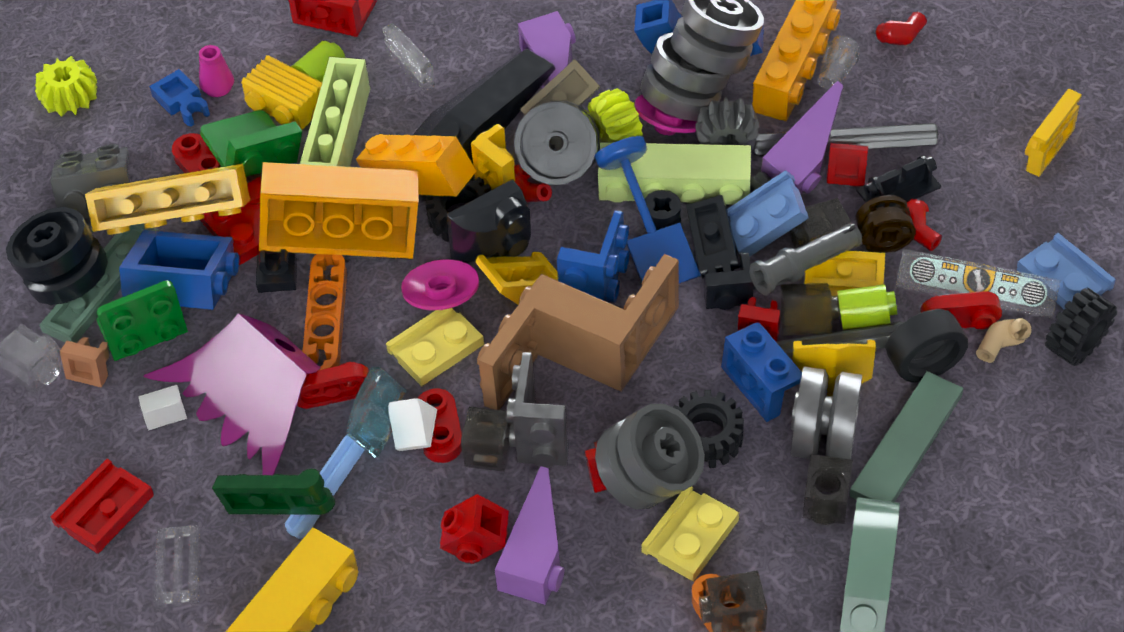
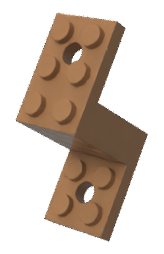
M664 254L656 267L651 266L647 270L643 278L642 287L636 295L631 294L628 297L623 309L540 274L532 287L527 286L524 289L519 305L511 315L507 314L503 318L498 333L492 342L486 343L479 352L477 364L480 369V388L483 393L484 406L496 412L501 409L514 390L512 389L514 365H521L523 352L532 353V363L540 355L622 392L679 307V260Z

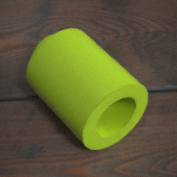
M321 41L291 67L323 82L329 57L345 58V54L336 43Z
M885 284L837 291L843 330L891 324L890 316L898 315L895 292H886Z

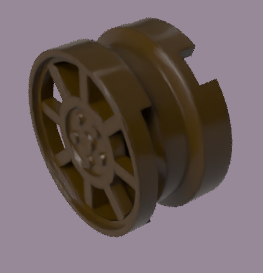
M887 195L871 199L859 208L855 216L857 227L862 235V244L866 246L869 252L889 253L899 251L910 244L916 234L908 204L898 196ZM884 203V205L881 207H875L878 204ZM889 203H897V205L891 207Z

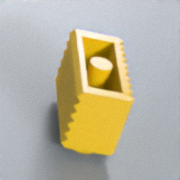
M266 55L265 60H261L255 69L252 68L251 73H247V76L243 77L241 82L245 102L252 110L265 111L281 125L296 121L301 130L312 121L322 86L321 81L269 55Z

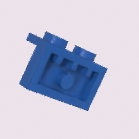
M754 323L725 337L721 368L766 422L776 418L781 413L784 391L800 384L801 370L760 323Z

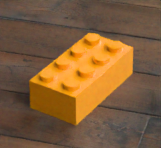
M263 162L260 193L259 251L280 252L281 249H286L290 253L413 259L419 202L418 171Z

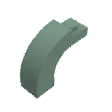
M857 497L840 632H885L900 503Z

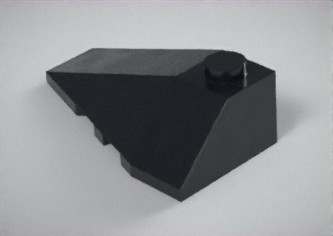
M525 49L433 111L413 135L456 136L473 164L471 142L479 134L488 131L496 124L501 125L505 130L521 111L520 109L532 98L556 68L552 63Z

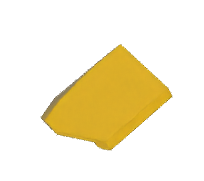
M532 252L531 256L485 257L484 255H478L476 259V264L497 290L517 305H519L524 289L527 286L532 287L540 274L558 281V271L542 252Z
M867 340V344L802 345V341H794L792 361L801 372H803L804 367L825 369L828 374L827 396H833L835 381L841 372L861 374L862 383L872 379L876 342L875 340Z

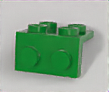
M257 110L205 124L201 127L200 136L221 167L243 164L245 176L248 177L262 173L263 162L297 163L302 130L296 121L276 126L265 111Z
M168 280L102 305L96 311L98 316L96 318L97 324L105 342H107L114 361L135 355L139 351L164 341H170L188 332L176 290L172 282Z

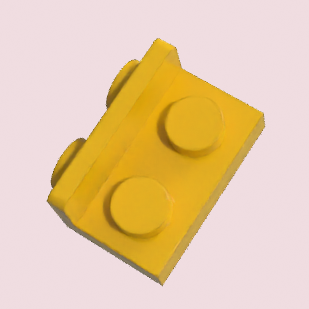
M496 124L488 131L479 134L471 142L473 165L477 170L474 174L475 180L478 177L484 179V185L488 183L491 190L512 179L515 181V162L511 154L506 150L505 130L501 125Z

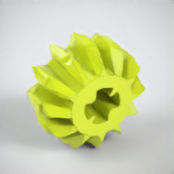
M72 56L66 61H60L56 58L54 64H43V72L36 74L35 92L38 100L41 101V104L47 109L48 113L56 111L62 117L67 111H72L76 115L79 107L89 109L90 101L97 99V79L95 73L92 72L84 60L75 61Z
M618 88L611 91L607 90L599 93V96L591 99V102L588 103V111L594 117L600 130L601 142L614 143L633 136H643V125L639 120V113L635 109L634 102L630 101L626 92Z

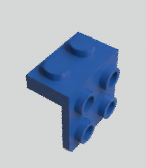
M614 211L600 254L565 247L560 248L557 256L559 282L608 303H616L620 290V280H617L619 272L626 273L630 258V251L624 250L628 241L629 225H624L623 211Z

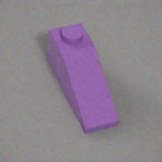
M558 11L518 23L521 51L528 49L552 63L556 68L543 83L542 89L572 62V44L576 42L575 34L571 24H565Z
M839 81L769 150L762 159L761 172L767 173L773 179L785 170L794 176V184L799 189L800 194L803 191L808 194L817 186L822 178L820 171L842 94L843 85Z
M540 466L496 565L495 576L498 591L546 605L551 591L558 592L563 581L565 569L560 566L549 469Z

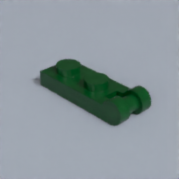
M312 468L303 471L299 475H217L212 487L228 514L322 515L331 511L336 502L331 491L324 487L325 482L319 471Z

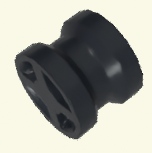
M658 190L647 195L645 202L656 230L677 223L681 224V201L676 194L671 191Z

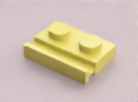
M453 308L435 310L388 341L386 346L389 354H393L398 363L422 387L483 346L484 337L460 312L456 313Z
M691 486L680 493L641 544L642 553L652 555L661 564L694 582L739 521V512L705 493L702 495L693 491Z

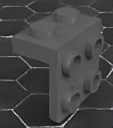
M109 144L97 148V152L82 155V151H70L61 154L60 159L54 163L50 179L57 208H73L82 214L84 218L89 217L85 198L86 193L95 188L130 183L128 148H119L118 144Z

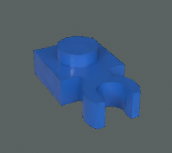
M180 69L149 86L152 97L171 116L181 111L183 122L190 127L195 125L192 113L201 112L205 117L210 116L208 104L201 98L199 88Z

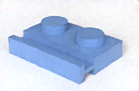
M785 170L727 209L738 253H749L750 257L809 219L799 189L795 187V178L788 171Z
M1059 233L1054 235L1053 240L1049 243L1044 242L1020 259L1017 264V271L1026 278L1041 281L1047 289V296L1063 309H1065L1064 305L1068 301L1072 302L1073 296L1077 292L1080 293L1082 289L1090 288L1102 296L1104 292L1114 288L1116 280Z

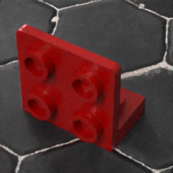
M288 0L293 23L358 37L377 0Z

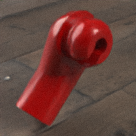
M913 12L906 22L887 21L886 23H881L876 28V37L882 43L908 45L927 24V19L922 13Z
M514 165L515 183L522 190L526 202H544L551 198L552 189L550 185L529 182L528 180L531 176L521 168V165Z
M911 199L907 204L916 229L913 240L929 251H933L940 244L942 235L926 225V212H929L928 205L922 200Z

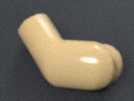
M1023 318L993 323L988 328L976 351L977 357L980 360L992 363L1001 348L1021 344L1031 335L1030 323Z

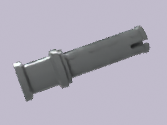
M848 223L840 229L817 238L799 248H783L778 251L777 256L765 262L758 260L751 263L749 269L751 280L761 294L769 295L775 291V287L787 281L793 283L800 280L806 270L845 251L860 246L862 244L860 230L856 228L849 232L855 228V224Z

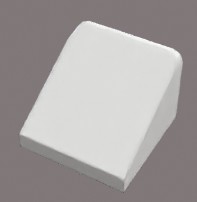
M177 385L138 396L148 430L187 419Z
M418 398L390 402L388 412L395 449L406 451L431 447L437 409Z

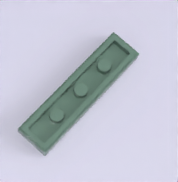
M143 223L131 225L130 231L115 234L104 248L108 260L104 276L94 288L82 297L68 303L57 304L40 323L42 332L65 343L66 341L76 343L98 317L97 309L109 303L121 289L119 267L142 231L160 230L156 228L145 229Z
M927 371L850 488V497L856 500L857 497L895 502L963 395L964 388Z

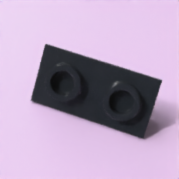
M922 155L916 161L902 166V169L898 171L895 169L879 177L873 176L869 178L868 183L857 188L856 191L865 202L887 195L898 196L908 202L911 199L920 198L940 189L941 184L932 175V171L937 169L934 158ZM884 203L878 204L875 207H881L884 205ZM889 203L891 207L897 205V203Z

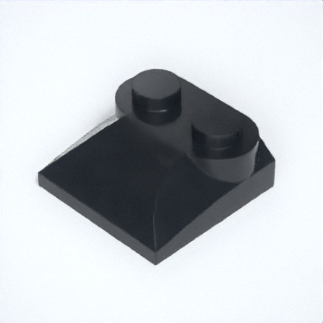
M513 179L447 214L451 260L469 263L476 261L478 255L489 257L497 252L502 257H515L523 253L528 247L531 237L530 209L522 190Z

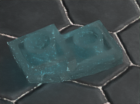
M371 367L354 401L346 434L372 457L376 458L379 457L392 434L388 405L390 402L401 401L407 392L381 367Z

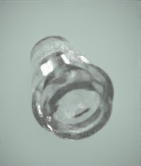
M838 35L827 43L817 80L822 88L829 90L837 81L842 83L860 60V46L855 40L847 36Z

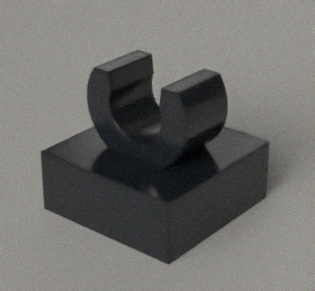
M281 249L280 253L266 254L265 250L260 251L259 255H257L256 287L258 293L296 290V254L290 253L286 249Z

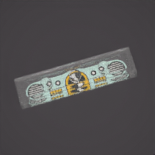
M903 249L895 287L937 296L982 291L992 292L999 297L1002 309L1053 319L1061 280Z

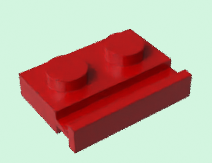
M106 459L50 517L54 526L63 528L68 535L99 554L154 496L150 485L125 469L117 468L112 464V461Z

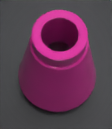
M207 45L199 51V87L211 97L224 96L230 92L234 84V76L220 49L214 45Z

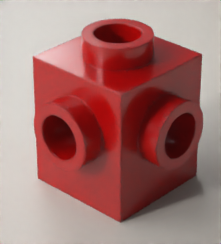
M478 494L444 512L441 520L440 549L456 556L458 560L470 564L479 562L496 553L506 545L509 511Z

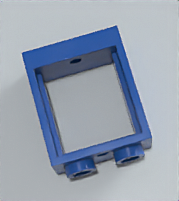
M143 230L119 267L122 297L168 280L172 282L176 290L180 307L214 310L221 295L227 293L231 277L236 276L238 273L239 255L234 253L233 238Z

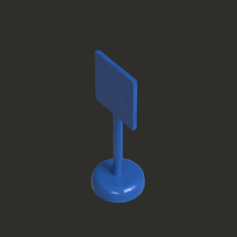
M633 136L602 148L594 155L599 168L613 170L622 167L648 233L627 241V247L641 283L647 270L651 266L656 267L664 254L679 260V284L700 277V272L681 224L677 223L659 230L655 228L631 163L643 157L647 152L644 137Z

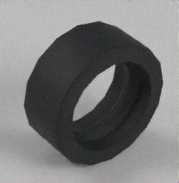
M935 309L924 311L899 325L890 335L886 344V351L901 378L909 382H920L927 371L938 376L954 367L966 353L968 337L952 313L948 310Z

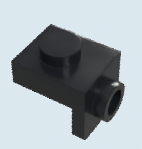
M740 253L739 271L705 274L704 299L706 309L719 308L729 310L736 306H741V304H748L749 299L753 297V290H757L749 273L751 265L749 253Z

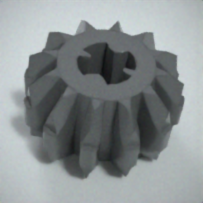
M725 97L723 102L711 100L709 107L700 108V114L695 124L696 135H698L700 144L751 145V148H753L759 132V120H757L753 106L744 105L741 98L734 102L729 101L727 97Z

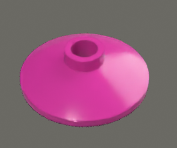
M643 94L636 98L634 106L639 116L653 125L658 133L671 136L675 133L696 132L695 124L697 121L683 120L665 114L652 106L644 98Z
M449 259L431 261L416 267L405 276L401 285L402 295L410 305L419 309H449L466 302L476 293L479 287V277L477 271L465 262Z

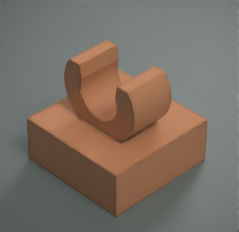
M86 337L80 339L78 343L66 341L60 350L66 379L102 388L108 377L106 361L109 359L107 342H102L99 348L90 346L89 339Z

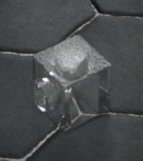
M23 324L18 326L0 343V367L2 371L34 394L45 385L52 383L63 369L58 355L60 349L56 342L46 334L38 335Z

